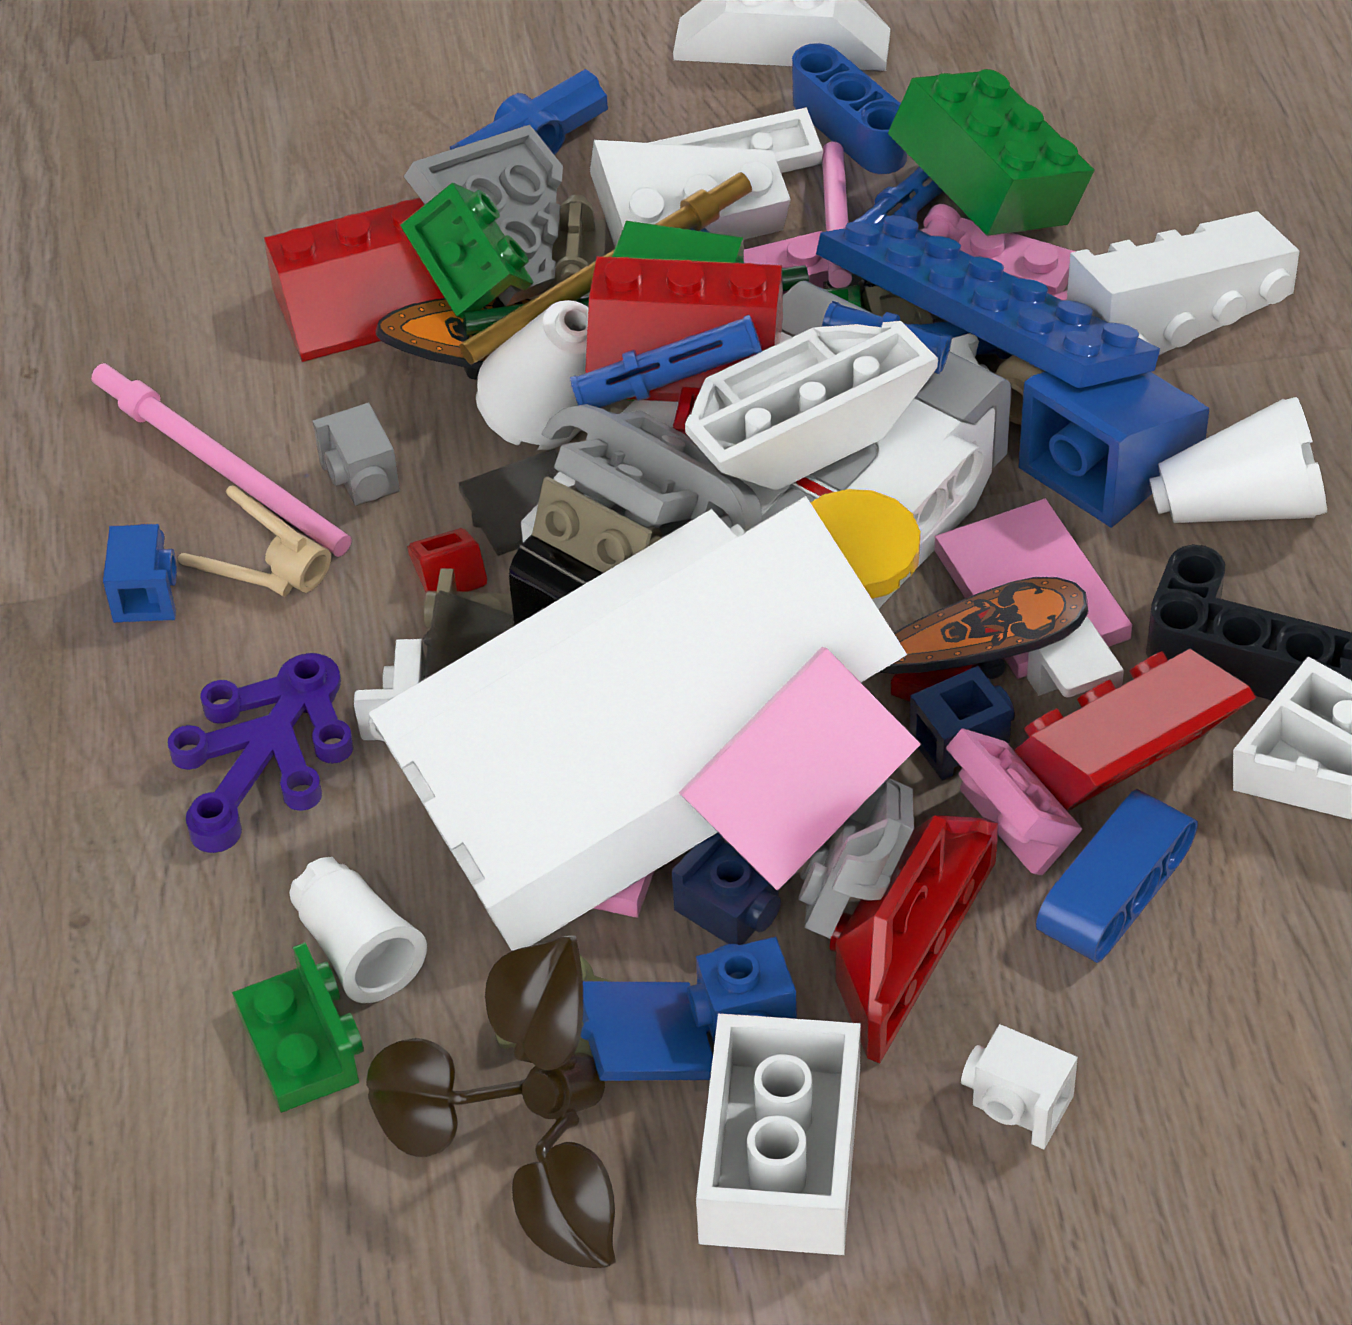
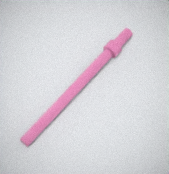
M106 363L100 364L95 368L91 377L92 382L117 399L119 408L137 422L147 421L315 542L328 549L335 556H342L348 551L352 542L348 534L161 403L160 395L140 380L130 381Z

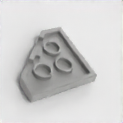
M531 125L423 158L411 164L404 178L424 204L428 203L453 182L473 192L481 190L498 209L500 217L496 220V223L505 236L509 235L524 250L529 261L524 267L534 282L525 291L512 285L504 290L498 297L505 306L546 291L555 278L556 261L552 260L553 243L558 238L560 205L556 204L557 188L562 182L563 165Z

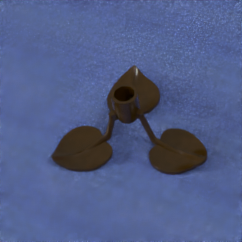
M569 935L507 953L493 965L487 978L485 1002L488 1019L494 1032L501 1039L516 1043L514 1055L517 1060L535 1065L530 1070L526 1079L465 1091H453L455 1068L450 1054L432 1041L412 1038L393 1043L375 1056L368 1069L366 1085L369 1089L368 1099L373 1112L388 1139L401 1151L416 1157H428L440 1153L451 1144L458 1126L454 1104L463 1105L521 1094L530 1111L545 1119H555L556 1122L536 1144L535 1152L539 1162L524 1165L514 1174L512 1194L515 1212L526 1235L545 1253L567 1264L587 1268H604L616 1263L613 1250L615 1203L608 1172L599 1157L581 1144L564 1142L553 1147L567 1129L579 1124V1117L576 1112L595 1106L601 1100L605 1089V1081H600L593 1057L581 1052L575 1053L582 1031L583 976L576 936Z

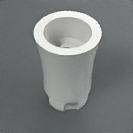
M324 857L309 863L305 871L297 879L293 880L289 892L291 902L299 911L301 922L317 940L333 965L343 989L350 999L359 1003L381 1001L403 989L416 976L424 963L427 953V942L424 935L397 915L374 893L357 872L350 870L345 864H339L333 857Z

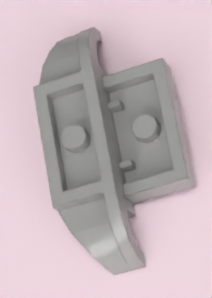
M588 404L563 408L549 419L541 434L550 440L569 437L575 428L587 432L586 441L561 445L554 469L576 480L574 485L583 494L597 499H609L625 508V516L639 525L660 528L665 523L685 519L694 520L710 509L719 518L726 512L732 522V527L739 524L745 532L762 522L760 502L752 488L737 477L721 473L689 436L643 411L616 414Z
M887 778L829 838L827 845L823 844L805 862L800 876L805 881L799 895V900L806 903V929L830 939L850 896L864 900H880L884 896L890 884V877L914 830L913 788Z

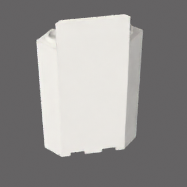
M805 496L746 532L739 524L729 528L710 509L368 714L423 803L445 843L469 879L492 921L511 951L532 946L718 833L679 792L821 647L827 648L860 683L905 657L907 653Z

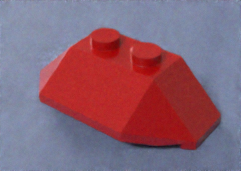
M934 815L913 830L890 877V884L884 896L880 900L860 899L852 915L846 912L841 915L831 936L829 947L831 951L836 952V983L853 1023H861L860 1042L867 1059L879 1064L881 1063L995 866L998 836L997 822L987 818Z

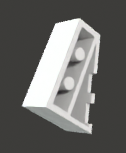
M594 140L590 174L615 248L626 221L656 224L679 210L680 202L700 189L708 192L739 172L745 174L749 179L752 192L719 212V219L705 227L709 232L743 237V240L782 231L791 200L773 150Z
M1307 657L1234 748L1233 791L1352 820V681L1314 659Z

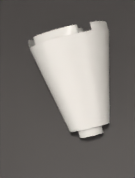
M570 300L554 303L500 345L483 362L477 377V408L487 425L505 441L518 446L523 441L540 445L537 450H551L562 444L569 443L580 432L581 429L575 428L569 437L554 440L541 435L551 417L563 408L578 406L570 377L585 374L588 327L587 306Z
M1298 398L1281 399L1158 463L1160 476L1149 479L1158 514L1170 511L1173 523L1315 518L1316 515L1327 513L1326 496L1319 464L1314 461L1310 443L1313 441Z

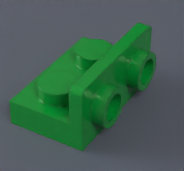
M452 182L400 226L456 317L463 319V312L481 310L509 286L512 285L525 291L534 282L524 267L529 262L524 250L509 235L505 236L496 223L500 214L491 199L481 190L473 192Z
M306 942L292 947L297 968L232 992L237 1012L281 1113L358 1084L359 1078L354 1055L364 1052L363 1042L353 1016L350 1012L339 1016L333 1002L341 998L328 962L324 961L315 964Z

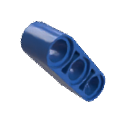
M813 43L797 49L792 56V93L795 109L807 107L813 125L832 142L841 144L844 152L869 172L890 174L904 167L907 162V153L888 134L901 103L830 45Z
M1139 789L1132 791L1047 894L1037 915L1036 929L1096 963L1102 961L1182 862L1195 838L1198 821Z

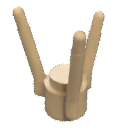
M231 485L226 489L227 495L276 535L270 543L265 556L266 563L271 566L272 573L269 574L187 553L179 554L177 559L182 565L265 586L286 597L293 587L305 593L314 590L324 579L329 569L331 553L323 546L297 533L271 510H268L260 502L247 496L236 486Z

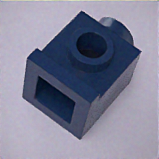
M978 666L910 695L909 732L921 744L918 749L942 781L953 776L954 767L959 765L947 751L946 747L962 728L1010 743L1011 721L1015 718L1011 699L1001 686L997 685L994 687Z
M719 833L696 845L672 870L674 911L727 944L743 945L755 931H765L779 912L781 906L779 890L774 889L731 845L724 841V838Z

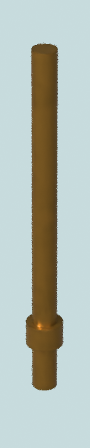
M739 172L708 192L700 189L680 202L679 210L654 225L688 230L693 228L696 231H700L718 220L721 210L752 192L751 183L745 174ZM614 250L602 257H612ZM596 261L459 345L460 351L466 361L474 364L489 355L554 303L565 300L576 301L589 293Z

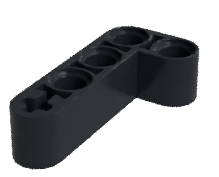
M1192 544L1182 546L1173 552L1151 604L1146 648L1148 658L1163 651L1166 658L1170 660L1191 649L1247 684L1255 696L1272 701L1307 657L1314 659L1352 681V632L1221 599L1226 564L1217 551L1205 545Z

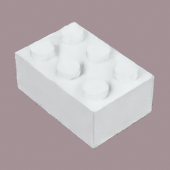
M718 1013L696 1195L699 1244L844 1255L860 1076L861 1023Z

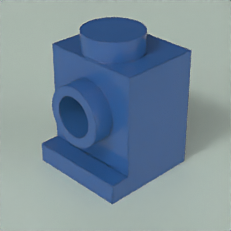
M159 524L109 526L103 584L113 623L175 620L176 609L170 586H175L176 556L174 549H164L165 536L160 530Z

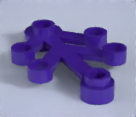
M317 653L301 654L285 662L280 668L277 677L239 688L227 680L213 681L203 688L200 695L204 715L213 723H228L236 719L242 711L276 704L269 715L205 733L197 726L186 725L175 729L170 734L167 743L171 760L175 766L185 770L196 769L202 766L208 759L244 749L215 792L198 796L186 813V824L190 840L197 849L208 853L225 851L237 843L242 833L237 808L273 755L282 775L280 786L285 804L291 809L303 811L313 808L320 802L322 789L319 775L313 768L306 766L293 731V726L302 713H308L314 726L312 739L315 754L325 763H340L352 754L353 740L350 727L345 722L338 720L332 705L340 689L341 676L337 664L331 658ZM221 699L229 700L224 704H213ZM329 739H341L340 742L335 744H325ZM186 745H197L191 750H180ZM299 785L310 786L304 791L292 790Z

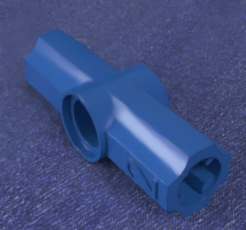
M584 69L534 99L523 93L510 96L497 109L494 122L450 146V150L531 125L551 152L556 155L562 147L565 134L608 110L607 94L601 88L598 78L587 69Z

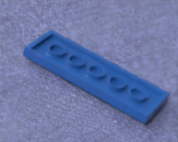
M892 215L885 217L884 222L872 224L850 222L843 229L820 232L816 255L1077 388L1155 371L1160 348L1138 338L1139 332L1133 327L1120 323H1108L1092 315L1093 309L1088 305L1070 300L1063 301L1047 293L1048 287L1043 283L1031 279H1018L1004 272L1003 264L996 260L973 257L961 251V245L957 241L941 236H931L919 230L918 223L910 218Z

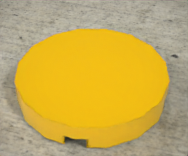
M846 489L824 494L810 502L871 599L887 596L900 588V580L907 577L909 572L912 576L917 569L921 531L913 513L898 500L872 490Z

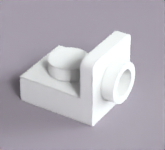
M422 639L396 640L394 666H384L383 689L357 690L355 692L354 708L360 736L363 740L384 741L368 714L369 712L429 677Z

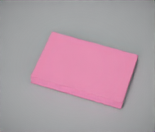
M1046 498L935 536L934 551L965 598L1012 581L1032 577H1059L1077 583L1086 592L1089 610L1087 616L1108 647L1131 639L1132 623ZM1029 652L1004 658L1017 679L1027 676Z
M821 647L695 775L679 794L778 891L921 744L827 648Z

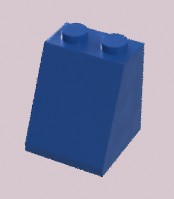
M1047 372L1036 374L1024 382L1019 468L1112 528L1152 495L1149 479L1160 476L1158 463L1206 439L1210 408L1199 402L1194 396L1184 393L1152 372L1083 388H1077Z

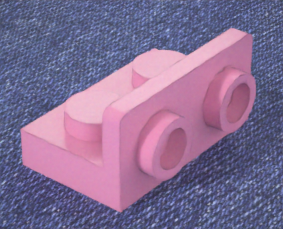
M962 728L946 747L947 751L962 767L959 772V776L963 781L960 785L961 792L983 818L998 823V835L1029 872L1037 875L1045 874L1081 832V826L1006 741Z

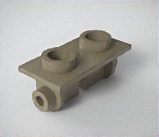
M571 195L560 206L558 238L553 243L552 260L556 261L555 278L546 291L596 261V256L602 257L605 255L606 220H594L593 207L582 195Z
M548 476L543 479L532 535L602 573L662 539L660 529L654 526L646 528L633 522L627 517L585 496L577 490L575 485L567 487Z

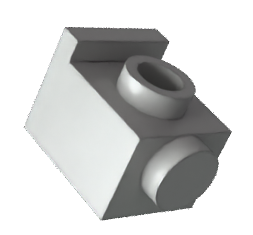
M369 402L313 420L319 462L323 470H328L335 486L344 484L355 506L400 491L394 448Z

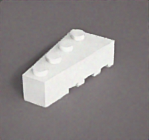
M1258 211L1199 224L1196 231L1189 235L1181 236L1175 229L1157 233L1155 242L1135 246L1130 240L1112 243L1109 246L1108 253L1094 256L1088 249L1071 252L1067 300L1088 305L1093 309L1092 315L1108 323H1120L1133 327L1139 332L1138 338L1159 347V355L1176 347L1185 346L1193 339L1219 327L1233 324L1239 318L1269 304L1278 303L1293 294L1300 251Z

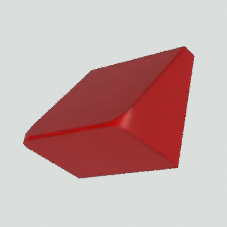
M463 528L418 540L407 546L409 556L426 593L427 591H437L441 568L454 569L457 591L468 592L484 587L487 584L488 579L479 543Z

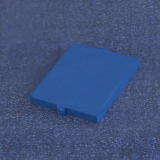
M583 981V1027L581 1037L589 1042L600 1081L710 1080L713 1054L707 1039L709 1027L708 1025L697 1027L694 1022L687 994V987L690 986L689 982Z

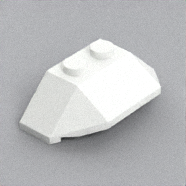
M701 0L679 19L673 57L674 60L792 66V56L797 49L804 45L821 43L837 49L860 70L886 71L890 28L865 0Z
M902 321L883 322L882 327L854 324L811 328L707 377L697 396L692 414L688 416L685 423V432L721 473L770 489L779 490L883 439L937 369L938 358Z

